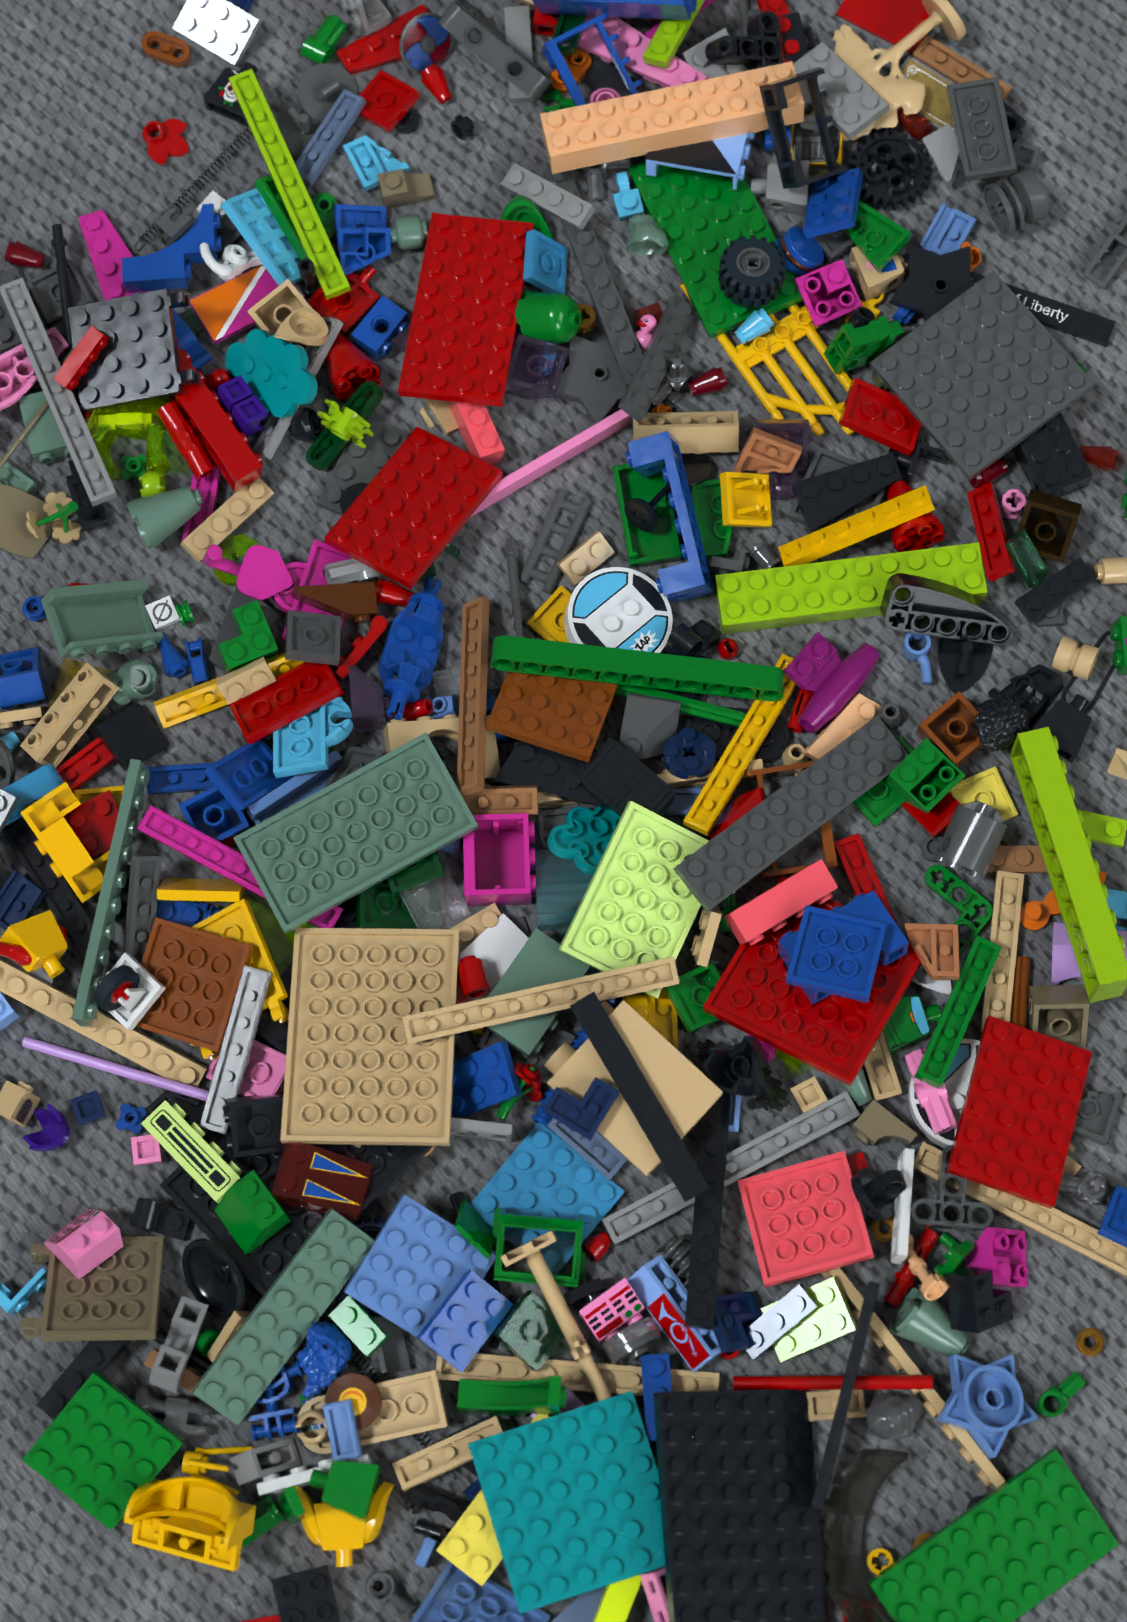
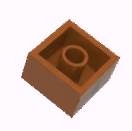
M960 691L920 723L916 731L917 736L922 741L927 738L957 768L983 746V743H980L978 730L974 725L975 717L979 712L975 710L974 706Z

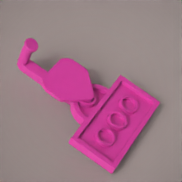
M314 539L306 563L293 562L284 564L276 550L262 545H254L247 550L242 564L222 558V549L215 544L209 546L202 561L208 567L236 576L237 588L243 595L257 600H265L272 596L274 603L285 613L288 610L332 615L293 599L291 592L297 586L328 585L325 578V565L348 560L351 557L324 542ZM286 624L281 636L283 640L286 639Z

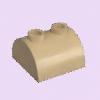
M287 279L247 312L259 329L267 330L271 335H275L279 326L291 312L301 307L311 309L312 307Z

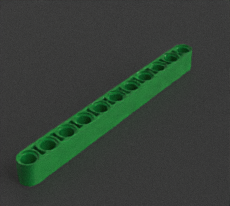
M507 635L497 636L493 639L491 666L500 671L774 702L783 698L784 671L775 666Z

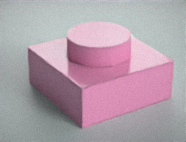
M152 1135L131 1137L134 1166L163 1162L161 1144Z

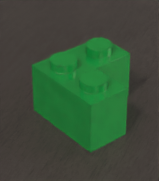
M258 600L232 610L231 617L239 636L218 644L216 649L226 673L234 671L262 656L267 658L275 655L278 651L277 644Z

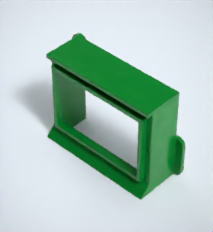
M501 1207L495 1209L492 1231L493 1236L497 1238L494 1280L538 1284L531 1271L502 1269L501 1256L503 1255L505 1227L575 1232L572 1275H552L558 1286L578 1287V1281L583 1280L585 1274L586 1253L581 1250L584 1215L578 1214V1219L505 1213L506 1208Z

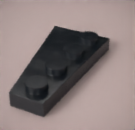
M890 453L795 482L792 487L808 533L810 534L827 522L829 523L847 510L856 507L867 498L876 495L891 484L899 481L902 476L894 454Z

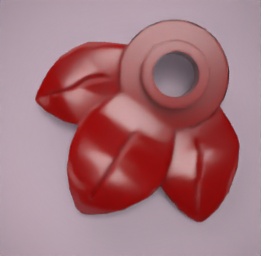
M168 119L163 123L151 121L146 124L142 131V136L145 143L148 144L147 153L155 163L165 165L169 156L181 157L189 152L187 142L181 136L186 130L187 124L178 119ZM154 132L160 133L158 137H151Z

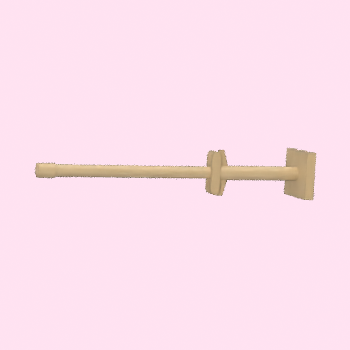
M550 1230L503 1254L501 1259L505 1267L525 1257L571 1349L570 1351L575 1361H579L598 1401L611 1398L612 1395L591 1355V1348L577 1325L540 1249L557 1241L554 1231Z

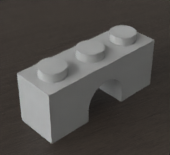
M184 1296L181 1297L165 1343L161 1345L151 1369L149 1384L176 1393L204 1324L209 1305Z

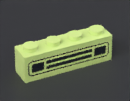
M165 1100L141 1124L219 1204L229 1188L241 1179L239 1176L243 1172L233 1161L227 1164L221 1158L224 1152L213 1141L209 1145L202 1137L206 1133L195 1122L189 1125L183 1119L187 1114L176 1103L171 1106Z

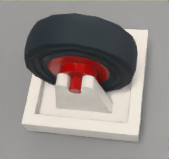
M124 952L112 969L99 982L94 993V1000L127 1030L132 1031L166 987L133 956Z

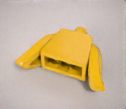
M384 1481L377 1488L366 1523L338 1511L323 1502L313 1504L306 1491L296 1486L295 1489L305 1511L300 1519L307 1537L313 1544L322 1546L323 1551L335 1550L336 1567L353 1566V1549H363L365 1544L374 1541L380 1533L388 1498L395 1484Z

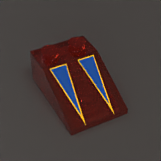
M286 1143L271 1194L278 1202L325 1213L330 1208H333L346 1218L358 1220L373 1165L303 1143Z

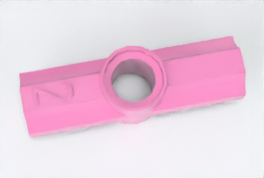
M926 1048L918 1049L906 1055L905 1060L915 1083L913 1086L920 1106L925 1109L934 1135L943 1134L957 1127L956 1119L947 1100L948 1093L944 1082L941 1088L937 1089L914 1077Z

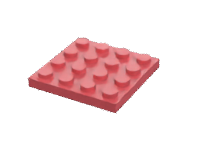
M845 1151L737 1180L765 1288L875 1258L861 1206L852 1189V1173Z

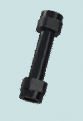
M304 258L298 263V270L301 278L304 279L302 283L304 294L310 298L319 289L317 280L314 279L316 271L313 261Z

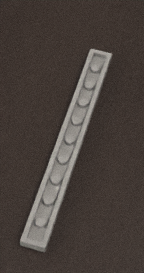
M23 278L1 285L0 294L92 507L116 498V491L72 391L64 388L53 379L61 365Z
M845 1091L727 1153L724 1188L858 1118L860 1114L848 1092ZM672 1182L602 1219V1223L615 1246L693 1205L695 1197L685 1202Z

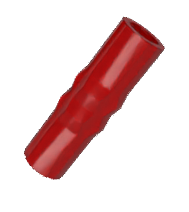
M176 401L169 402L160 407L156 413L195 478L200 480L210 475L216 468L204 450L201 440L196 436L194 428L188 423Z

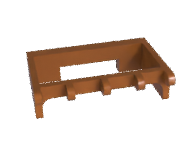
M816 761L749 770L745 772L746 778L755 777L758 788H763L766 799L763 778L801 773ZM829 820L819 828L823 862L828 871L836 870L838 864L831 822ZM775 861L770 865L771 871H764L761 875L762 878L778 879L782 876L791 877L809 865L778 869L777 862Z

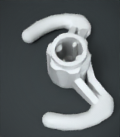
M205 242L200 244L201 256L205 263L224 281H229L241 275L244 270L250 267L262 265L254 251L246 252L239 245H228L225 247L219 262H217L210 252L209 245Z

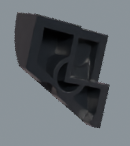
M1038 664L1029 669L1027 673L1011 678V684L1000 692L992 688L988 694L991 698L1008 696L1009 698H1014L1015 701L1021 702L1022 706L1026 707L1030 713L1029 723L1033 725L1064 688L1061 674Z

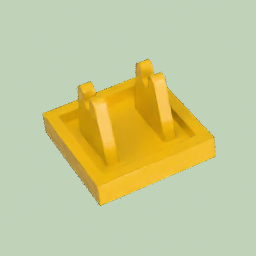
M720 473L723 526L772 527L769 474Z

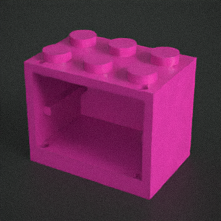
M528 813L473 815L479 828L463 836L464 896L466 906H490L493 903L496 906L532 905L531 897H537L536 874L531 875V870H536L535 848H530V844H535L534 821H529Z

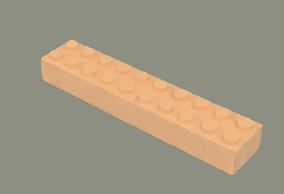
M793 62L541 113L542 134L551 172L555 174L642 156L651 151L769 129L759 86L795 75ZM799 83L784 86L788 108L781 110L784 124L790 125L804 122V101Z

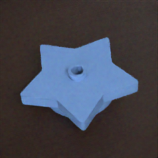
M953 1354L948 1357L952 1393L937 1416V1421L967 1430L988 1459L995 1458L1009 1429L1038 1419L1036 1413L1024 1400L1021 1387L1016 1380L1014 1356L1008 1355L987 1365H982L958 1354Z

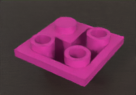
M842 259L794 279L814 327L851 313L852 310L862 306Z
M994 1227L985 1228L974 1244V1248L966 1257L965 1267L990 1270L993 1288L1028 1287L1025 1231Z

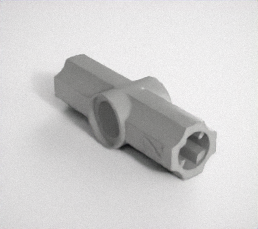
M353 558L330 563L324 567L327 584L373 582L384 576Z

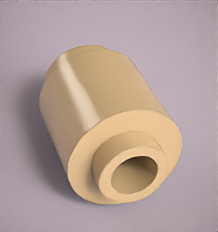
M1100 558L1098 564L1094 565L1096 580H1099L1101 585L1127 583V558Z

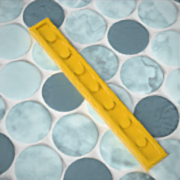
M782 653L775 667L784 670L793 658ZM784 674L782 699L774 702L760 700L753 702L683 820L684 826L706 836L709 835L796 687V684Z

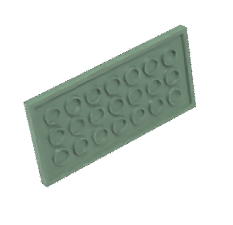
M424 733L235 836L234 840L286 934L478 829L479 826L427 733Z

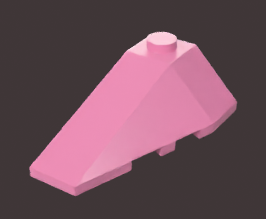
M54 326L46 330V333L59 359L69 348V345ZM22 344L0 355V411L15 404L38 380Z

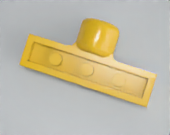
M662 988L658 998H653L647 994L623 996L622 1001L624 1000L678 1050L677 1012L664 988Z

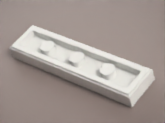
M908 1148L901 1152L897 1160V1170L902 1171L907 1187L902 1193L895 1196L890 1259L891 1263L900 1265L908 1255L915 1150Z

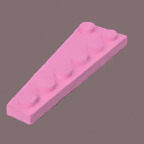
M588 16L587 21H589V20H591V19H593V18H595V17H597V16ZM608 17L606 20L601 21L608 36L615 33L618 34L619 38L613 41L612 44L620 59L627 56L630 57L631 61L624 65L627 72L631 73L633 71L638 73L645 80L659 84L663 88L707 79V76L675 55L667 69L644 63L643 54L651 39L617 17ZM593 27L583 32L578 49H582L588 54L593 53L609 64L613 62L597 29Z

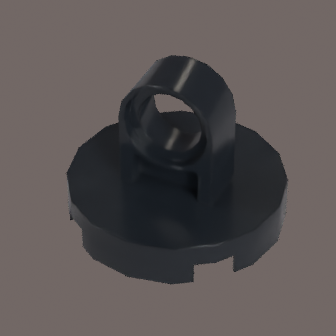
M864 1167L854 1173L855 1176L851 1177L852 1189L857 1201L860 1203L864 1200L869 1210L865 1211L868 1216L877 1222H883L894 1214L892 1198L902 1193L907 1187L902 1171L890 1170L878 1176L871 1169Z

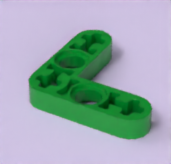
M933 865L925 873V885L961 914L954 924L966 926L971 932L968 939L958 938L959 945L962 946L959 949L960 957L989 921L993 914V908L985 898L941 865ZM938 872H940L942 874L941 880L943 882L948 884L949 880H951L954 883H952L948 887L946 893H944L942 890L944 889L945 885H943L939 881L935 884L932 883L931 880L933 877L931 873L936 875ZM955 888L962 889L966 894L965 900L961 902L954 901L951 898V891ZM974 906L976 908L985 907L984 913L987 915L986 917L979 916L974 924L969 921L976 912L973 908Z

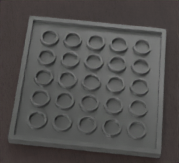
M995 271L985 276L870 362V367L969 481L1094 388L1095 384Z

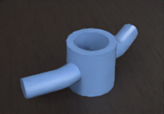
M904 632L906 636L902 646L903 655L910 661L919 662L922 685L932 684L931 664L927 657L931 645L930 636ZM916 640L921 642L924 647L919 651L913 650L909 646V642Z

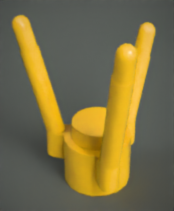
M240 1446L208 1449L196 1447L195 1451L186 1450L182 1462V1473L190 1474V1477L212 1480L222 1485L231 1494L238 1495V1490L202 1475V1473L206 1474L208 1469L229 1471L228 1466L210 1463L209 1457L205 1455L243 1453L254 1447Z

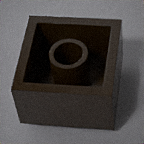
M1030 489L1012 548L1064 563L1080 516L1082 504Z

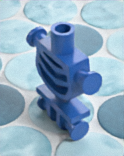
M295 1360V1364L287 1366V1363H285L274 1378L281 1374L283 1377L275 1383L272 1380L264 1391L265 1399L259 1397L256 1401L257 1403L266 1404L267 1413L248 1416L249 1422L264 1421L263 1426L251 1425V1435L254 1442L258 1441L261 1437L273 1439L274 1432H278L280 1437L286 1436L288 1432L300 1433V1427L295 1428L297 1416L292 1417V1420L284 1421V1415L298 1413L297 1408L278 1410L276 1403L291 1393L293 1389L291 1377L296 1375L304 1376V1370L299 1366V1360ZM284 1385L283 1391L276 1396L275 1389ZM276 1417V1426L272 1425V1418Z

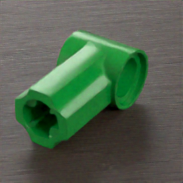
M328 15L315 35H310L306 38L301 48V55L316 64L328 63L327 61H330L333 56L334 47L347 30V25L339 17Z

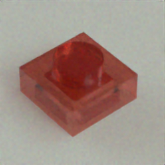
M659 302L634 311V322L637 329H641L637 322L647 314L654 316L658 325L662 317V309Z

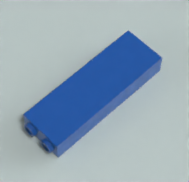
M532 0L541 14L598 16L607 12L609 17L691 20V12L696 11L697 0Z

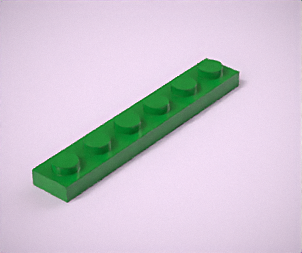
M978 935L975 937L960 970V977L953 986L914 1075L915 1078L937 1089L941 1088L1000 953L1001 946Z

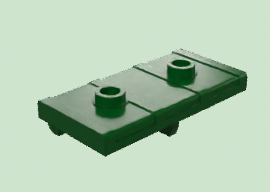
M628 464L612 466L629 567L680 560V545L668 493L653 507L658 516V523L650 532L641 531L633 526L624 511L625 505L633 498H640L649 503L666 485L663 473L644 478L641 474L634 471L633 466L630 467Z

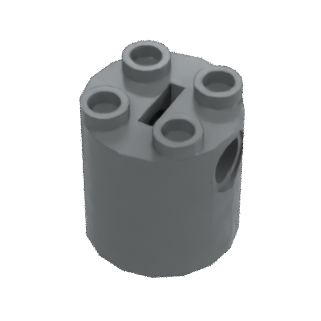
M978 800L961 805L957 804L934 859L983 880L1008 825L1005 824L996 808Z

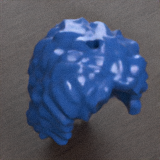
M327 1321L312 1322L311 1327L307 1328L306 1347L297 1354L299 1366L303 1368L304 1373L309 1377L303 1392V1396L308 1399L313 1398L316 1394H321L322 1390L329 1387L331 1382L337 1379L342 1371L346 1370L347 1361L351 1359L352 1345L347 1335L343 1334L339 1327Z

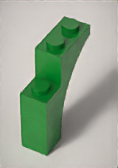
M548 1376L526 1381L460 1379L457 1410L461 1413L526 1418V1413L560 1414V1407L566 1408L567 1385H562L561 1376Z

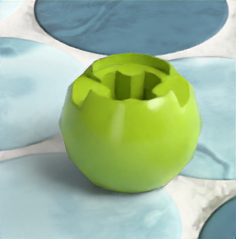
M149 471L139 478L141 497L166 492L165 486L167 485L162 473Z

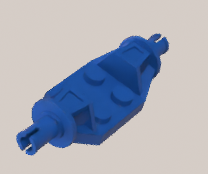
M433 577L425 579L422 593L410 596L408 605L392 621L377 668L384 684L383 691L391 698L386 715L391 718L393 712H395L394 720H401L406 703L417 701L420 693L429 686L442 644V614L444 613L445 606L437 598L442 583L436 579L435 585L432 586Z

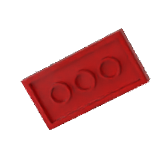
M304 662L276 677L275 682L229 704L248 744L250 745L344 694L329 664Z

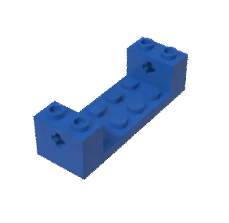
M669 431L627 442L629 451L625 452L628 465L630 467L633 466L635 472H638L644 478L663 473L666 484H670L672 493H668L669 502L672 509H676L678 518L674 519L677 533L682 534L684 544L680 545L684 560L688 559V562L658 570L659 578H656V584L659 593H663L673 603L714 593L679 442Z

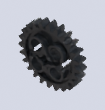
M884 130L882 137L877 132H874L873 140L866 136L864 144H857V151L852 152L851 159L853 160H850L849 168H860L863 174L860 195L865 194L864 203L871 199L873 200V208L878 203H881L884 211L887 205H891L892 209L896 211L897 204L900 203L905 209L907 207V200L915 204L916 196L923 197L924 189L929 187L928 180H931L932 172L930 170L932 162H927L929 160V153H922L924 145L915 146L916 137L909 141L907 140L908 133L898 137V130H895L893 136H889L888 131ZM881 152L887 153L889 156H880L879 163L876 165L875 174L879 177L875 179L870 178L868 175L871 174L872 163H876L877 154ZM867 153L869 154V157H871V162H867ZM902 163H911L912 166L909 169L908 177H905L903 187H893L892 184H900L901 179L904 176L906 166H904ZM910 178H914V179H913V186H914V188H913L912 185L910 184Z

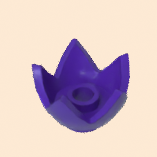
M49 1103L46 1106L49 1110H34L43 1130L22 1137L30 1144V1150L38 1152L55 1150L57 1147H63L69 1138L70 1127L67 1126L65 1117Z

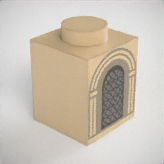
M6 1080L0 1091V1116L25 1128L41 1098L32 1093L34 1088L24 1082L19 1081L16 1085Z

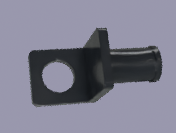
M918 443L916 451L909 456L892 448L888 451L894 454L898 467L907 469V483L911 485L921 458L942 464H947L948 455L942 449Z

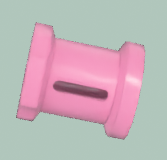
M1010 489L1003 495L999 506L1001 515L1004 518L1013 520L1021 515L1026 498L1020 490ZM1009 501H1012V502H1013V505L1016 506V507H1015V508L1012 507L1011 503H1008V502H1009Z

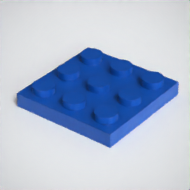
M805 905L786 977V984L868 1003L887 924Z

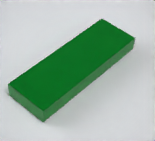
M294 1485L284 1489L279 1496L278 1502L287 1523L290 1525L298 1521L305 1511Z

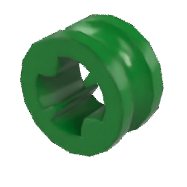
M187 600L183 601L182 605L174 604L182 626H186L188 621L195 622Z

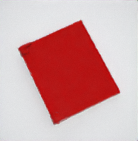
M844 0L836 12V16L893 45L897 44L929 17L921 0ZM925 36L919 41H917L913 46H911L906 52L913 55V52L916 50V48L919 46V44L922 42Z

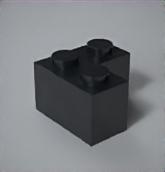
M962 1267L946 1274L947 1283L950 1286L948 1288L951 1329L978 1334L1013 1319L1011 1291L993 1289L990 1270Z

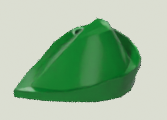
M517 195L507 203L500 220L534 223L536 231L553 239L543 214L530 198L524 195Z

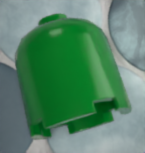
M528 291L524 299H519L515 310L516 324H520L522 332L521 335L519 334V337L524 343L528 344L568 342L575 337L582 321L577 302L570 295L561 293Z

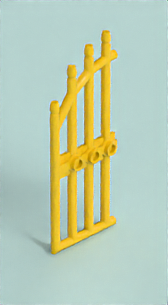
M681 284V285H680L681 289L684 291V293L686 294V296H687L688 299L690 300V298H689V296H688V294H687V292H686V289H685L684 285ZM798 304L788 307L791 314L780 321L777 320L774 314L768 315L774 323L770 328L771 331L746 342L744 345L741 343L735 347L726 333L716 336V339L777 424L784 421L783 415L780 410H777V407L801 414L808 426H811L813 433L818 437L824 433V430L814 415H832L837 423H839L845 401L838 404L835 402L794 342L807 335L847 393L852 380L846 372L835 374L824 355L828 347L816 331L821 325L814 327L806 306L800 308ZM785 348L825 405L806 404L772 355ZM763 361L789 399L767 393L750 368ZM844 426L841 427L848 436L855 432Z

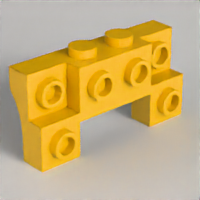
M64 781L20 811V813L38 838L34 842L42 855L48 853L53 860V863L49 865L58 878L63 876L79 900L83 903L101 890L110 849L93 860L63 816L81 805V803L75 797L66 781Z

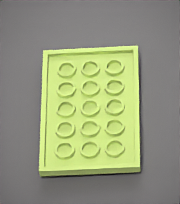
M628 801L558 950L601 972L668 957H674V960H676L701 904L673 869L709 842V840L632 801ZM662 988L643 993L653 998H658Z

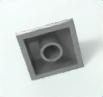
M628 693L619 744L636 758L646 759L663 754L662 750L666 741L677 732L681 701Z

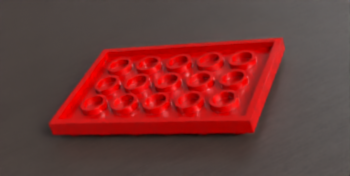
M416 427L324 537L325 543L405 587L412 589L502 479V470Z
M989 1015L985 1020L946 1172L1049 1209L1053 1208L1092 1052Z

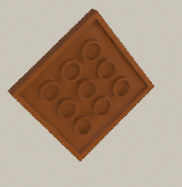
M507 672L488 719L486 730L589 763L619 684Z
M155 917L141 965L164 985L166 989L136 1027L220 1053L244 965L249 966L255 947Z

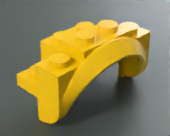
M190 1476L175 1477L163 1481L153 1479L151 1483L142 1485L132 1494L126 1508L124 1523L133 1525L131 1541L133 1544L226 1570L236 1571L240 1565L242 1541L253 1534L256 1506L240 1502L235 1498V1495H232L222 1485L209 1479ZM159 1516H170L167 1519L159 1518Z

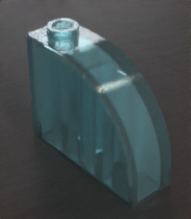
M535 850L537 929L545 931L569 927L593 875L580 871L573 859L560 858L550 850Z

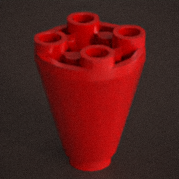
M338 333L325 358V363L335 397L347 402L359 386L366 381H374L377 385L381 386V372L378 365L344 335Z
M897 481L888 487L887 501L910 492L913 488L907 485L905 481ZM932 511L891 528L892 544L897 552L926 549L945 538L943 525Z

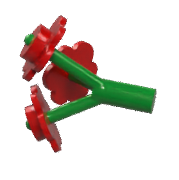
M513 1062L516 1075L520 1076L519 1085L522 1095L503 1102L496 1114L498 1118L505 1121L516 1100L524 1095L530 1097L533 1102L542 1099L540 1092L542 1076L534 1065L529 1063L525 1065L518 1063L516 1065Z

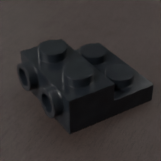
M283 1094L227 1098L228 1105L222 1106L224 1123L229 1122L230 1133H225L226 1149L232 1150L234 1158L290 1151L289 1144L281 1143L280 1141Z

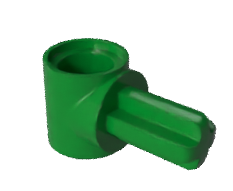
M1072 1372L1056 1388L1053 1385L1050 1386L1037 1398V1412L1045 1418L1059 1416L1070 1405L1068 1400L1085 1385L1082 1376L1077 1372ZM1046 1397L1055 1399L1057 1403L1055 1412L1050 1413L1045 1410L1043 1402Z

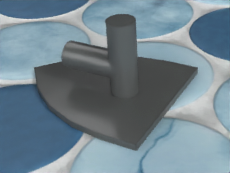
M282 101L279 112L280 132L288 149L298 158L322 122L310 117L303 110L300 103Z

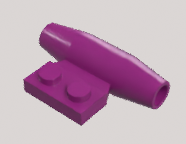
M819 632L813 635L783 670L784 674L801 690L813 692L812 697L798 719L799 724L810 733L817 732L839 714L867 680L880 657L878 651L873 646L864 643L841 661L837 649Z

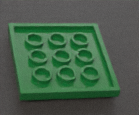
M94 1370L25 1454L22 1461L112 1531L125 1515L128 1502L134 1491L142 1485L153 1481L181 1447L184 1440Z

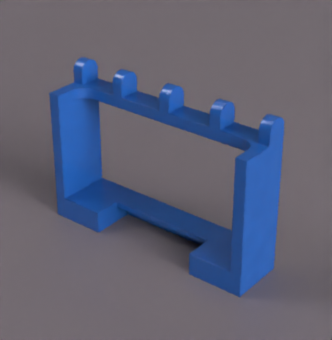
M607 12L544 43L541 48L552 71H558L575 106L587 103L557 46L593 27L597 29L630 95L637 94L636 88L643 84L641 79L632 83L624 67L625 64L631 61L630 57L627 56L620 59L612 42L617 40L619 36L617 33L608 36L601 22L609 17Z

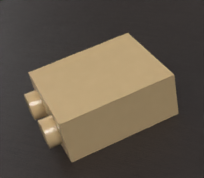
M604 1000L601 1003L682 1140L720 1099L723 1092L624 1000L616 1009ZM589 1038L578 1050L566 1041L544 1065L553 1074V1077L547 1082L548 1086L553 1091L557 1086L580 1101L595 1077L619 1091ZM619 1093L597 1132L647 1178L661 1161L622 1094Z

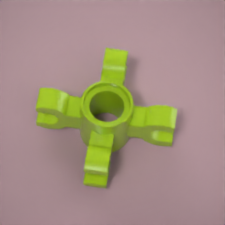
M326 399L324 402L329 405V412L326 414L325 412L318 411L317 413L320 418L325 419L321 421V424L339 438L349 441L352 437L354 445L366 448V444L362 442L363 435L366 434L371 437L374 435L368 429L371 426L370 423L353 410L345 406L339 409V405L335 401Z

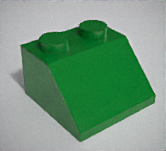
M254 1170L232 1185L214 1210L245 1255H248L291 1222L289 1216Z

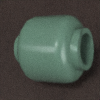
M414 214L395 219V227L391 228V237L393 243L398 242L401 250L421 248L424 246L425 240H427L425 219L421 220L419 215Z

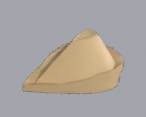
M301 307L291 312L274 335V338L309 346L325 344L329 337L328 327L324 319L315 310L308 307Z

